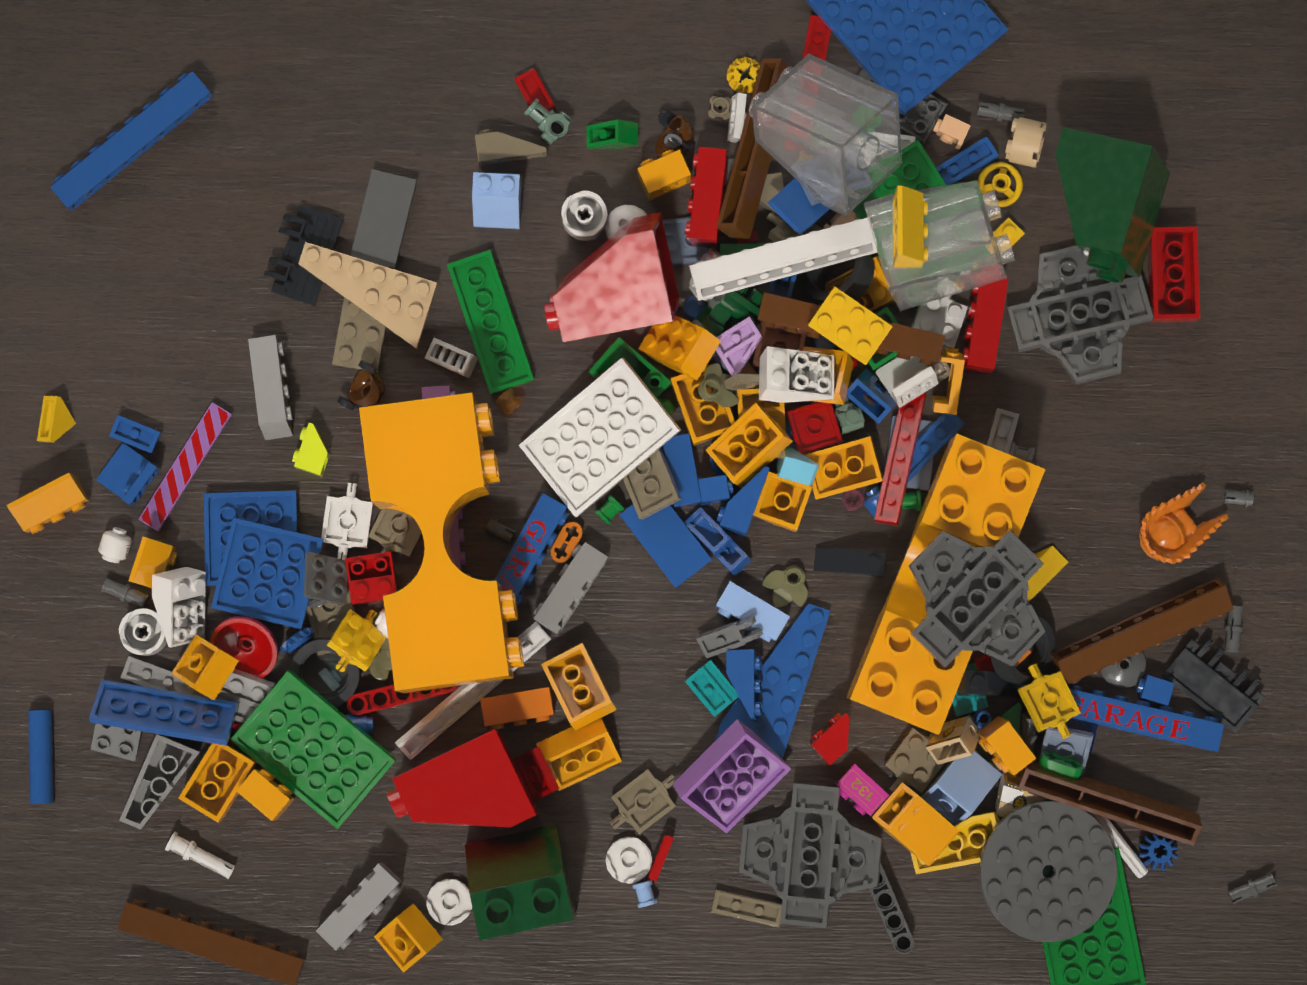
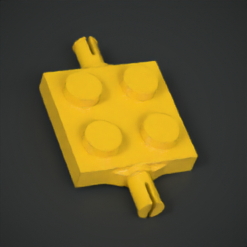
M349 609L329 640L327 646L336 651L341 657L336 665L337 670L341 667L340 672H344L349 663L366 671L387 638L373 625L374 620L378 616V613H374V610H369L366 618H362Z
M1037 663L1028 667L1034 680L1029 685L1020 688L1018 692L1037 731L1041 732L1048 728L1057 727L1062 739L1072 736L1066 722L1078 716L1081 712L1061 671L1052 675L1042 676Z

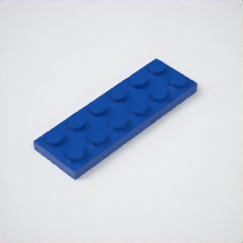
M101 680L89 721L90 723L227 746L238 710V703Z

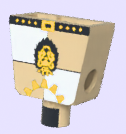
M964 714L959 719L945 722L940 734H935L925 748L937 765L968 757L975 750L979 740L977 734L979 730L975 726L973 718L968 714Z
M1002 772L995 803L996 813L1000 817H1005L1016 808L1032 802L1044 801L1045 797L1018 789L1016 776Z

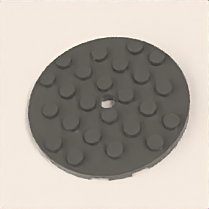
M1037 801L1016 808L995 825V829L988 840L985 841L980 855L979 884L987 907L1003 926L1026 939L1040 942H1055L1069 939L1082 933L1101 917L1114 893L1117 878V862L1111 840L1095 818L1082 809L1060 802ZM1046 865H1051L1054 868L1050 878H1045L1042 873Z

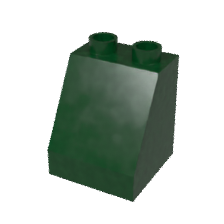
M1063 127L1055 155L1075 242L1087 256L1086 264L1097 269V277L1114 283H1123L1125 274L1140 277L1170 171L1153 146Z
M557 824L465 844L469 894L479 941L569 922L575 919L576 911Z

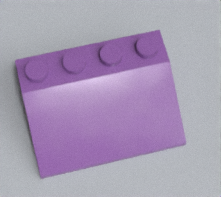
M737 719L673 785L684 802L725 833H728L791 770V767L758 735Z

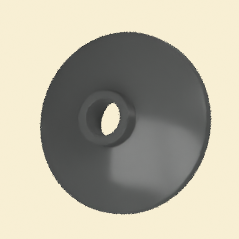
M1143 653L1131 655L1123 659L1128 663L1126 669H1122L1120 663L1103 668L1101 670L1103 678L1109 684L1118 688H1128L1136 685L1140 678H1143L1146 671V660Z

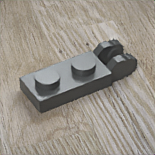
M751 616L740 622L736 621L697 636L696 640L705 657L709 658L746 645L747 642L762 636L763 632L758 628L744 634L742 629L750 627L756 622L755 617Z

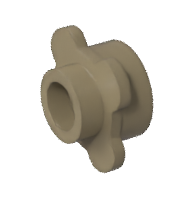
M712 96L709 100L711 104V110L708 112L709 117L713 119L716 117H722L724 120L729 119L731 116L729 107L732 104V100L729 97Z

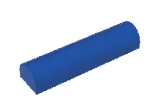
M53 710L28 711L30 804L54 803Z

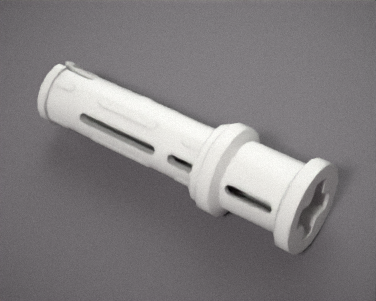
M174 831L165 848L166 851L171 850L183 856L182 859L184 860L191 859L227 879L230 878L235 865L197 847L195 841L192 840L190 842L178 836V833Z

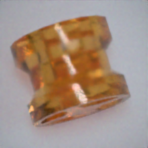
M511 388L494 402L497 407L503 409V414L506 417L511 415L523 403L520 398H516Z

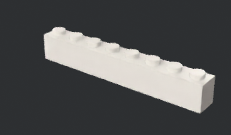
M868 217L856 219L853 222L842 225H834L820 231H811L805 235L789 237L783 241L767 243L757 248L745 249L731 255H723L716 259L700 261L689 267L699 301L878 252L872 224Z

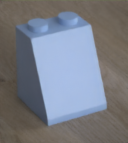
M473 172L472 205L474 227L520 229L522 182L519 174Z
M975 749L971 756L950 761L921 798L953 826H956L975 811L1002 774L994 764L987 762Z

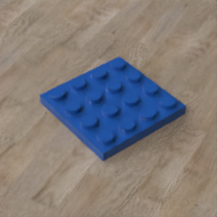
M297 491L204 493L206 586L217 585L233 518L298 533Z
M233 518L211 608L302 629L309 603V598L304 596L305 556L308 552L321 554L324 539Z

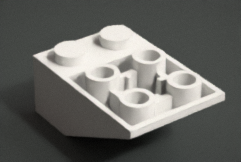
M767 346L760 356L759 400L785 403L834 398V355Z
M183 567L152 575V599L168 647L170 648L191 643L196 634L205 639L206 572Z

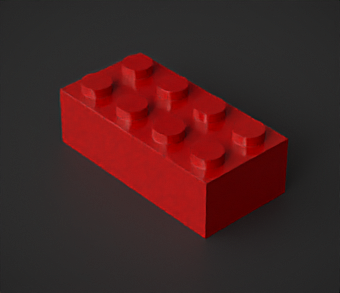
M699 147V152L694 153L693 167L696 176L691 177L690 185L694 196L693 199L689 198L688 212L691 221H686L685 228L686 239L690 240L691 246L719 248L720 229L717 228V223L725 195L729 160L727 149Z
M1154 227L1148 247L1149 304L1154 317L1150 323L1196 322L1200 319L1197 227Z
M981 274L978 279L974 280V283L972 282L970 296H973L974 300L968 306L967 319L971 320L970 325H967V328L965 327L963 341H966L967 345L961 352L965 360L963 368L965 371L991 374L995 369L1009 278Z

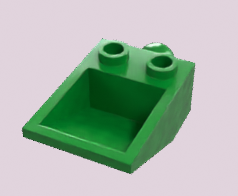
M618 337L589 370V373L597 379L618 360L625 358L671 416L674 412L673 403L670 400L661 399L672 386L671 381ZM653 379H657L660 382L657 387H653L650 384Z

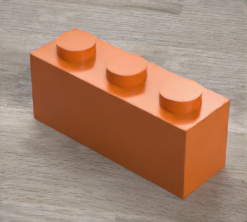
M550 687L480 699L485 727L490 726L491 730L494 728L502 729L504 728V723L513 722L514 726L527 724V719L536 718V722L550 720V715H554Z

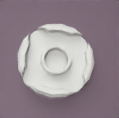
M620 838L607 851V870L613 878L620 882L628 884L638 882L646 877L651 868V852L647 845L638 838Z
M445 879L437 882L430 889L427 896L426 905L429 914L435 921L443 925L461 923L469 916L472 910L469 888L457 879Z

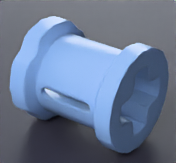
M652 880L632 885L633 889H636L639 901L637 904L638 908L658 903L653 895Z

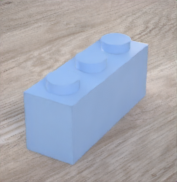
M731 581L716 604V607L719 608L718 613L728 619L733 616L740 622L747 617L754 616L756 619L755 624L745 629L748 631L751 627L753 629H761L763 635L760 638L767 642H770L771 639L777 640L790 618L787 614Z

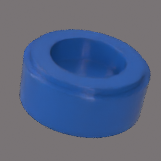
M691 296L685 300L684 314L690 319H698L697 316L706 307V303L704 300L698 301L697 297Z

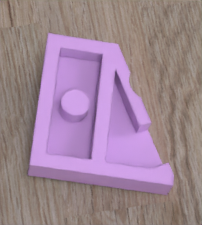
M750 317L716 337L721 341L716 352L731 376L740 374L762 339L761 334Z

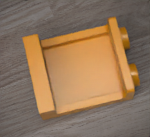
M945 347V350L941 352L940 361L951 363L946 397L932 395L931 405L933 412L957 415L965 362L962 353L958 352L959 349Z

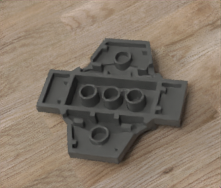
M1078 245L1040 254L1037 291L1032 295L1030 302L1007 307V314L1018 353L1040 348V350H1045L1051 355L1056 356L1075 385L1120 374L1122 339L1127 334L1131 325L1152 321L1154 318L1141 275L1140 277L1135 276L1124 279L1123 283L1103 280L1096 276V268L1086 264L1087 256Z
M1010 530L993 547L976 548L941 531L909 565L925 597L926 613L925 618L910 634L943 667H947L962 650H978L1009 666H1014L1045 633L1036 612L1027 600L1028 580L1044 563Z
M793 783L791 807L785 810L780 817L743 825L739 872L774 888L776 894L782 899L781 924L828 928L829 909L832 903L843 894L877 887L879 884L883 839L849 824L839 811L841 788Z

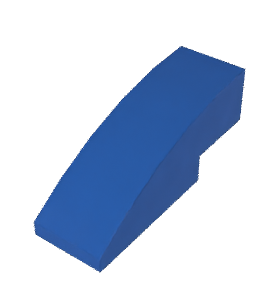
M701 507L684 522L689 530L734 577L751 562L745 552Z

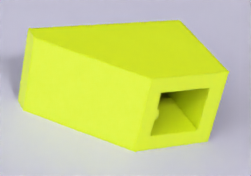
M309 423L308 427H303L300 435L302 444L300 449L296 448L292 462H295L294 467L323 477L330 454L316 426Z

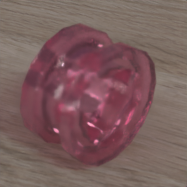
M857 490L847 491L842 498L843 506L850 511L858 510L863 504L862 494ZM850 494H855V498L859 497V501L856 502L854 507L850 506L851 503L847 504L846 499L850 498Z

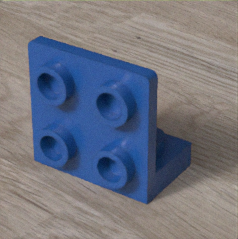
M123 443L97 477V481L122 498L127 504L134 507L161 469Z

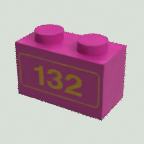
M853 764L835 784L838 788H841L840 796L845 800L848 798L856 803L853 807L862 816L866 813L871 816L889 796L856 764Z

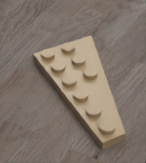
M305 242L298 263L301 267L417 349L438 285L437 282Z

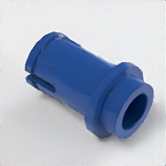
M986 710L975 712L973 715L974 724L979 728H984L992 720L990 713ZM981 715L986 717L985 723L979 721Z

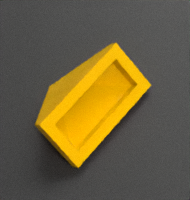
M44 396L37 441L54 443L71 429L76 422L61 397Z

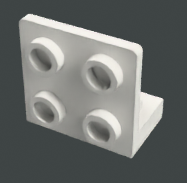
M911 356L910 361L895 358L876 370V375L899 408L939 384L935 371L931 366L927 367L926 364L919 363L920 358Z

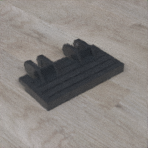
M299 205L297 215L306 219L286 213L283 219L290 223L302 225L300 233L286 227H280L278 231L281 234L299 239L298 242L289 239L287 241L282 258L290 260L291 263L274 257H270L268 261L272 265L287 268L286 275L283 276L266 270L264 276L284 282V286L273 283L272 293L315 307L323 281L305 270L298 263L305 242L334 251L344 220Z
M1208 638L1196 654H1194L1200 645L1191 639L1164 671L1162 676L1175 683L1176 687L1236 733L1265 698L1259 691H1256L1251 698L1248 697L1262 679L1256 676L1243 691L1238 685L1249 675L1250 669L1245 667L1231 683L1230 681L1236 675L1234 671L1222 662L1215 669L1212 668L1225 649L1222 647L1218 648L1209 661L1206 662L1201 657L1213 645V640Z

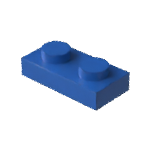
M117 415L109 437L153 454L161 436V432Z

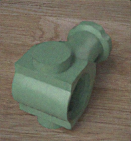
M538 98L524 112L526 116H531L539 123L538 128L542 130L541 137L550 145L567 133L568 125L572 121L564 112L557 114L553 110L548 111L539 103ZM553 122L560 124L562 128L560 134L552 132L551 124Z
M847 396L844 405L835 404L836 409L834 413L841 434H849L864 428L865 420L860 407L851 403Z

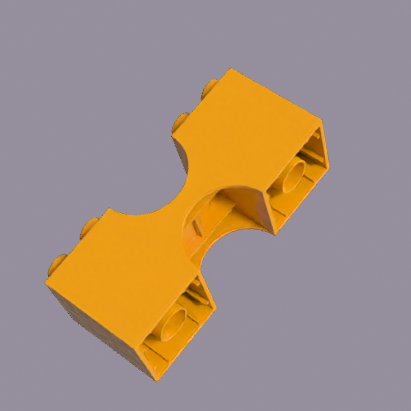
M473 393L359 408L371 502L379 509L398 510L413 517L419 525L424 539V558L415 578L403 589L383 596L395 691L408 693L514 678L513 668L524 667L521 639L518 637L508 638L507 630L508 621L518 620L515 592L513 593L512 590L502 591V586L497 581L478 580L464 574L452 557L449 541L452 524L462 508L476 498L490 495L488 483L500 482L497 454L494 453V449L484 451L482 438L494 436L491 408H489L488 403L478 404Z
M956 434L948 442L915 524L912 538L894 584L878 616L847 693V699L931 733L940 734L973 651L962 650L947 667H943L910 634L925 618L926 613L925 597L909 565L941 531L975 548L993 547L1009 530L1018 538L1045 472L1044 468L959 434Z

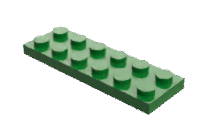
M488 250L447 264L490 394L493 395L534 381L491 251Z

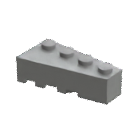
M276 335L248 339L258 423L265 440L293 436L291 427L292 411L291 407L288 406L287 400L290 398L288 385H285L284 377H287L285 363L282 364L281 356H284L283 343L278 342Z
M586 542L583 546L578 544L571 555L574 559L570 565H564L559 573V576H561L557 584L553 583L546 593L548 598L544 604L540 603L533 613L536 615L534 617L536 622L558 636L609 559Z
M156 734L119 821L142 829L200 751L161 734Z
M383 862L375 866L374 871L362 880L358 888L349 894L342 902V905L316 930L335 950H338L340 947L344 950L353 940L350 936L356 930L360 933L368 925L369 922L366 919L372 913L377 915L385 907L383 901L388 896L393 898L401 890L399 884L402 880Z

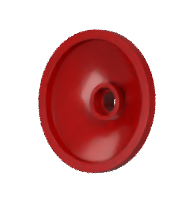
M232 617L226 619L216 627L210 639L211 644L239 660L235 669L259 678L268 675L278 659V646L273 634L265 625L252 618Z

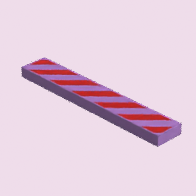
M213 402L211 403L139 517L140 521L156 531H160L232 417L231 413Z

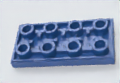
M631 505L619 514L675 588L712 561L671 506L643 520L639 519L634 505Z

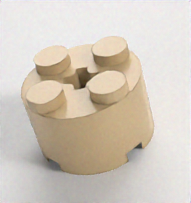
M1019 117V119L1014 118L1011 128L1013 140H1008L1005 151L1006 159H1009V162L1036 168L1043 147V132L1046 131L1047 123Z

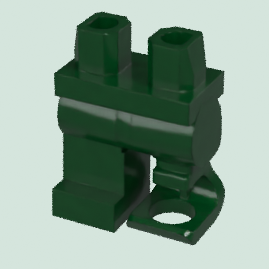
M748 288L714 296L697 317L704 327L719 336L748 317L754 322L759 314L763 292L754 288L747 296L744 293Z

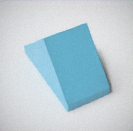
M788 445L780 453L776 468L778 477L811 486L819 464Z

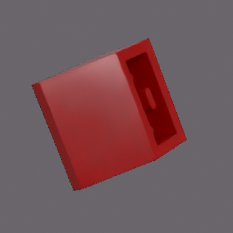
M391 551L345 558L351 604L353 606L384 602L383 596L399 591Z
M837 713L827 722L830 726L825 731L819 729L811 737L813 742L809 745L827 765H831L848 750L849 716L847 713H844L842 716L840 713Z

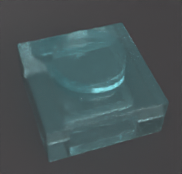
M324 668L318 673L333 692L342 687L339 683L342 679L334 669L330 671L328 668Z

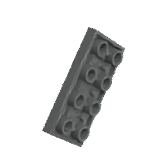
M863 68L846 95V98L860 106H877L878 112H883L884 121L909 136H915V139L919 140L922 144H924L948 105L930 94L907 114L903 115L883 91L880 92L877 84Z
M372 169L350 256L388 268H396L417 183L416 179Z

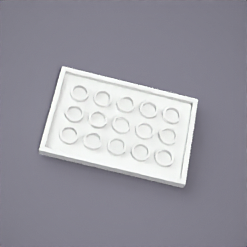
M621 358L519 446L571 513L578 517L681 431V429L625 358Z

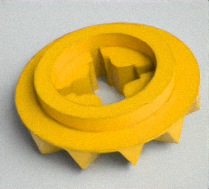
M748 57L737 58L729 65L727 81L736 92L743 94L753 92L760 68L755 59ZM750 67L749 76L751 79L745 78L740 83L741 74L739 71L745 72Z

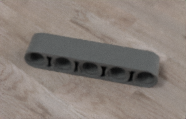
M880 863L881 881L877 887L868 888L893 948L901 954H907L914 948V940ZM882 893L890 895L891 901L887 906H881L878 902V898ZM891 915H898L900 918V923L897 927H889L887 921ZM902 936L909 939V945L905 949L897 947V940Z

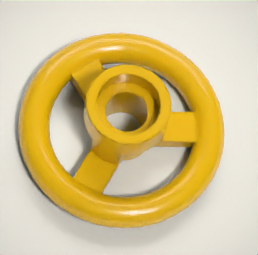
M996 162L986 166L981 171L977 186L980 187V193L984 194L983 200L994 207H1006L1013 204L1020 197L1023 181L1020 173L1014 166L1004 162ZM1000 169L999 174L994 176L992 183L984 185L986 176L991 171ZM1007 171H1009L1015 178V192H1013L1009 188L1011 180L1009 176L1006 174ZM997 181H1003L1004 187H998ZM993 190L1003 192L1008 199L995 200L987 192Z

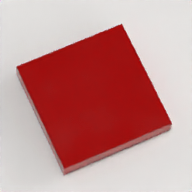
M816 402L785 412L796 449L803 455L843 444L831 403Z
M539 746L515 759V763L535 801L559 789Z

